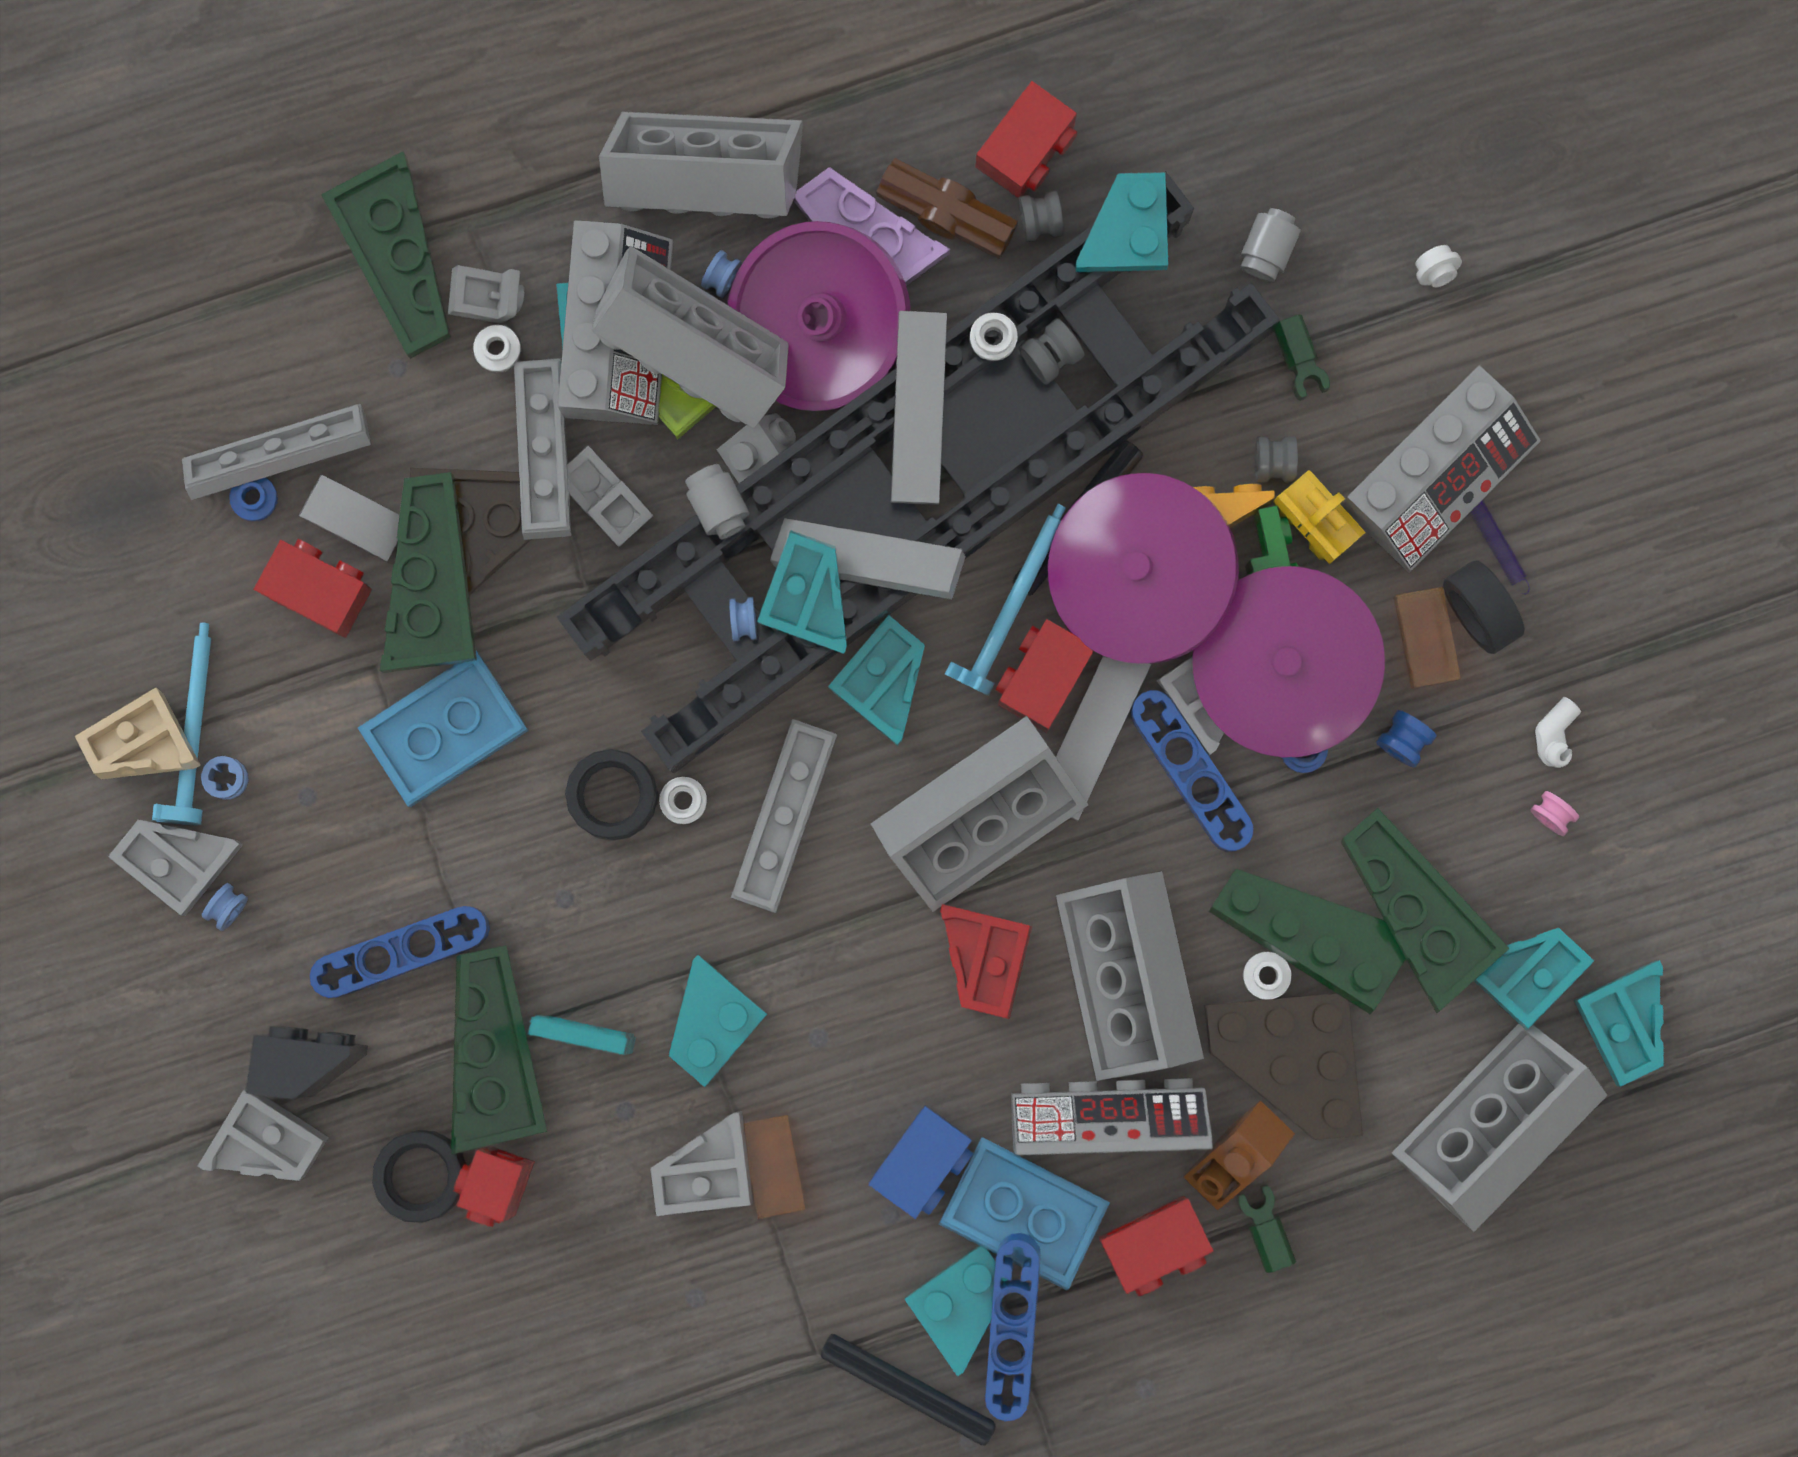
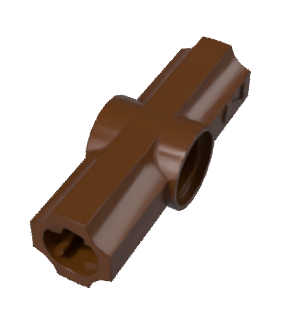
M896 158L887 167L876 191L877 197L918 217V221L931 232L946 239L954 240L956 237L997 259H1000L1003 253H1005L1018 226L1017 220L976 200V196L965 186L947 178L937 180Z

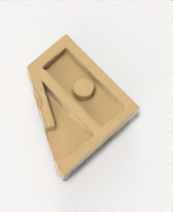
M157 687L75 736L93 773L100 779L189 770L200 766L166 697Z

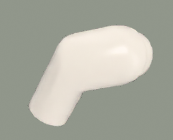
M1563 697L1538 723L1535 730L1538 756L1547 766L1561 768L1566 766L1572 758V750L1567 749L1564 730L1576 719L1581 710L1567 697Z

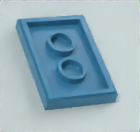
M477 651V661L455 664L358 727V730L406 805L410 808L529 731Z
M981 1137L939 1225L997 1254L1002 1240L1010 1234L1024 1233L1030 1235L1040 1247L1039 1276L1068 1290L1110 1202ZM1014 1247L1012 1255H1005V1257L1012 1258L1014 1264L1023 1267L1025 1260L1031 1259L1024 1256L1023 1248Z

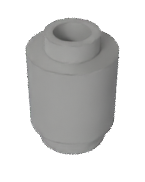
M1270 208L1268 214L1258 213L1241 252L1243 262L1240 268L1254 277L1274 282L1277 274L1284 272L1301 232L1294 225L1295 217L1275 208Z
M719 464L705 467L686 479L685 483L689 489L686 495L707 535L718 534L720 539H724L738 533L746 526L743 520L750 512L729 472H723Z

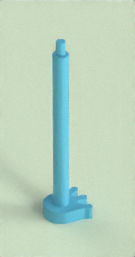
M1057 504L1052 516L1048 515L972 670L969 671L950 662L945 675L989 696L995 683L986 679L1049 552L1066 507Z
M200 623L199 636H195L184 727V734L197 759L211 638L208 637V623ZM197 768L179 771L176 805L154 804L152 820L158 823L201 825L203 810L192 808Z

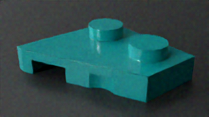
M1560 928L1538 934L1534 938L1507 945L1510 949L1475 979L1474 982L1527 1031L1593 964L1594 960Z
M697 955L692 962L669 1057L706 1087L767 1016V1013L700 955Z
M1655 960L1574 1000L1616 1086L1621 1087L1664 1066V1043L1660 1038V1029L1663 1025V1005H1660V976H1663V966L1660 960Z
M981 1246L971 1250L905 1297V1301L957 1376L964 1372L991 1322L995 1260L990 1252Z

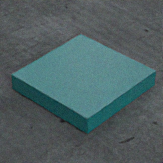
M535 1015V1017H532L528 1033L622 1055L633 1053L636 1040L634 1034L548 1015Z

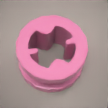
M1545 791L1541 796L1543 803L1540 806L1534 805L1530 811L1547 828L1558 835L1565 836L1568 832L1567 824L1569 822H1576L1579 819V815L1564 800L1551 792Z

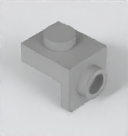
M457 265L452 268L448 314L500 324L515 317L516 312L520 311L524 300V287L519 284L520 271L509 269L504 273Z
M777 413L763 416L754 429L748 425L743 427L720 446L717 451L738 483H740L795 443L796 435L786 420L780 418Z

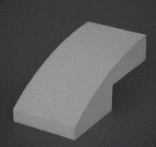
M589 445L584 447L567 463L569 495L618 547L653 516Z
M320 475L299 514V517L354 544L383 561H388L398 542L399 514L323 475Z

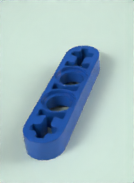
M1149 690L1142 693L1134 701L1131 708V719L1134 726L1211 842L1218 849L1225 852H1234L1244 848L1253 836V824L1250 817L1172 700L1165 693L1158 690ZM1147 700L1152 705L1161 703L1164 706L1165 710L1160 714V718L1166 727L1172 721H1175L1179 729L1167 733L1159 743L1152 737L1153 734L1161 731L1155 721L1151 719L1144 722L1140 716L1145 710L1143 702ZM1181 738L1190 744L1192 756L1187 763L1176 765L1167 759L1165 748L1172 739ZM1209 778L1216 783L1218 795L1214 802L1201 804L1193 798L1192 785L1197 779ZM1225 799L1232 808L1222 812L1228 821L1233 823L1239 820L1243 826L1238 832L1241 839L1238 843H1235L1232 838L1223 840L1220 837L1219 832L1224 829V826L1217 815L1210 822L1204 815V813L1217 809Z
M470 906L454 908L320 958L311 968L310 983L315 992L324 997L338 998L480 946L488 937L490 930L489 920L485 913L478 908ZM466 914L469 920H478L479 927L473 930L474 938L468 941L465 935H456L448 938L453 948L445 950V938L437 927L438 923L444 921V930H451L461 925L460 917ZM420 930L430 932L435 938L433 952L423 958L414 955L409 944L413 934ZM380 946L388 951L391 962L385 972L374 974L366 967L365 958L370 949ZM355 954V967L363 981L356 983V974H350L338 980L340 988L336 990L332 984H323L321 977L328 974L327 965L332 964L334 969L350 967L353 964L348 959V956Z
M1012 1233L1005 1237L999 1245L995 1261L985 1401L990 1414L1003 1421H1014L1025 1413L1031 1390L1041 1253L1036 1240L1024 1233ZM1014 1247L1023 1248L1024 1256L1031 1258L1023 1263L1021 1280H1011L1014 1261L1010 1257H1005V1255H1012ZM1008 1293H1020L1028 1301L1029 1307L1021 1315H1011L1003 1309L1001 1299ZM1005 1339L1017 1340L1023 1345L1025 1355L1017 1361L1005 1360L998 1352V1345ZM1005 1374L1014 1375L1012 1393L1016 1397H1021L1014 1398L1010 1406L1004 1405L1003 1398L999 1396L1003 1391Z

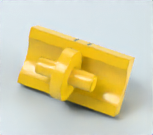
M1310 470L1273 500L1279 508L1280 517H1287L1289 525H1294L1309 541V549L1319 560L1325 559L1329 564L1366 533L1341 505L1345 500L1342 494L1338 492L1333 496Z

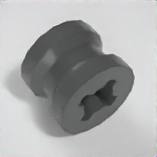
M1056 190L1047 191L1040 198H1032L1030 195L1019 196L1020 215L1026 242L1036 241L1040 235L1046 234L1054 238L1064 236L1062 211Z
M1257 436L1255 444L1256 482L1267 483L1271 478H1281L1285 483H1294L1297 477L1298 466L1296 437L1285 436L1281 441H1271L1267 436Z

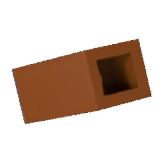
M1260 1100L1227 1129L1212 1145V1149H1208L1187 1171L1183 1178L1218 1211L1273 1165L1295 1133Z

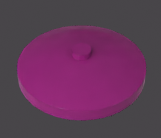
M821 221L803 222L788 226L771 234L758 244L739 268L728 299V306L789 343L785 389L775 401L792 408L810 411L841 409L895 370L897 363L899 311H911L909 294L904 278L887 251L868 235L841 224Z
M1151 473L1119 476L1107 480L1086 492L1073 504L1061 520L1051 544L1048 560V581L1053 603L1059 616L1071 633L1079 637L1091 650L1108 658L1132 664H1155L1173 660L1191 652L1205 642L1217 630L1227 615L1235 597L1239 575L1236 543L1227 521L1218 508L1205 495L1192 486L1169 476Z
M1284 566L1268 568L1240 579L1232 605L1224 620L1205 642L1193 650L1194 682L1201 703L1210 718L1235 742L1250 750L1269 756H1308L1327 750L1345 740L1370 714L1377 701L1384 679L1385 652L1383 640L1376 620L1367 605L1343 582L1323 572L1304 567Z

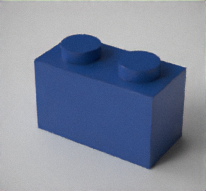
M924 1105L868 1185L914 1219H916L921 1210L930 1215L945 1194V1191L939 1185L949 1172L958 1176L972 1157L973 1152L967 1148L972 1139Z

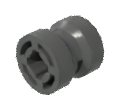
M1055 319L1047 325L1045 333L1038 339L1030 338L1019 346L1020 353L1030 369L1046 385L1058 377L1059 370L1066 364L1074 365L1085 356L1076 337L1060 319Z

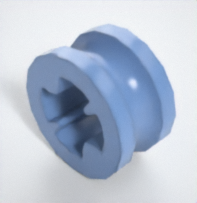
M720 250L708 266L702 279L701 287L706 290L710 287L715 288L716 295L724 298L732 287L742 261L738 259L729 261L727 253Z
M747 597L744 603L737 602L736 598L729 599L733 641H740V638L744 635L749 636L751 640H757L754 597Z
M219 756L209 760L204 766L201 781L204 789L211 796L224 800L234 799L245 791L248 784V772L245 766L238 760L227 756ZM228 765L229 772L236 775V781L234 785L227 784L228 790L221 791V784L214 781V775L216 771L222 773L221 767Z
M229 883L223 885L214 894L202 913V917L205 920L214 919L217 922L216 928L220 931H224L234 922L248 901V897L244 894L235 895L233 893L234 887Z

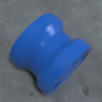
M1397 710L1391 718L1392 727L1388 732L1382 733L1376 743L1395 759L1415 768L1421 760V750L1425 745L1432 744L1437 735L1417 718L1404 711Z

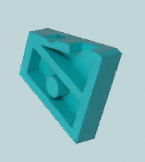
M1165 172L1118 173L1076 261V272L1167 270L1168 239Z
M790 530L757 622L844 654L847 642L836 546Z
M888 615L828 688L898 746L903 740L925 645Z

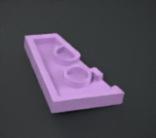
M830 167L796 191L793 201L809 222L821 221L841 224L868 235L892 257L904 278L906 286L950 254V249L937 240L933 241L915 228V225L902 216L899 218L877 203L874 197Z

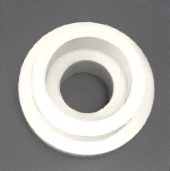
M1447 245L1434 247L1417 259L1415 263L1418 269L1416 277L1422 285L1443 286L1457 276L1456 270L1461 266L1462 260L1459 254L1452 252Z
M1000 313L982 315L974 322L970 331V343L973 350L978 356L989 361H998L1006 358L1013 352L1017 343V329L1014 323L1007 316ZM995 330L1002 335L1003 340L998 345H990L985 341V334Z
M492 325L484 328L477 335L473 351L476 360L483 368L492 372H503L513 367L514 363L518 361L521 346L518 337L511 329L502 325ZM495 340H500L505 344L504 350L498 355H492L488 351L489 345Z
M677 777L670 780L663 787L659 803L663 814L669 820L678 824H689L699 819L704 813L707 805V796L704 788L696 780L689 777ZM681 792H687L692 796V804L685 810L678 809L675 805V798Z
M1262 952L1251 957L1246 963L1243 971V981L1247 990L1255 997L1265 1000L1275 999L1284 994L1291 982V970L1286 960L1278 954ZM1266 966L1273 968L1276 972V979L1270 985L1263 984L1259 978L1260 970Z

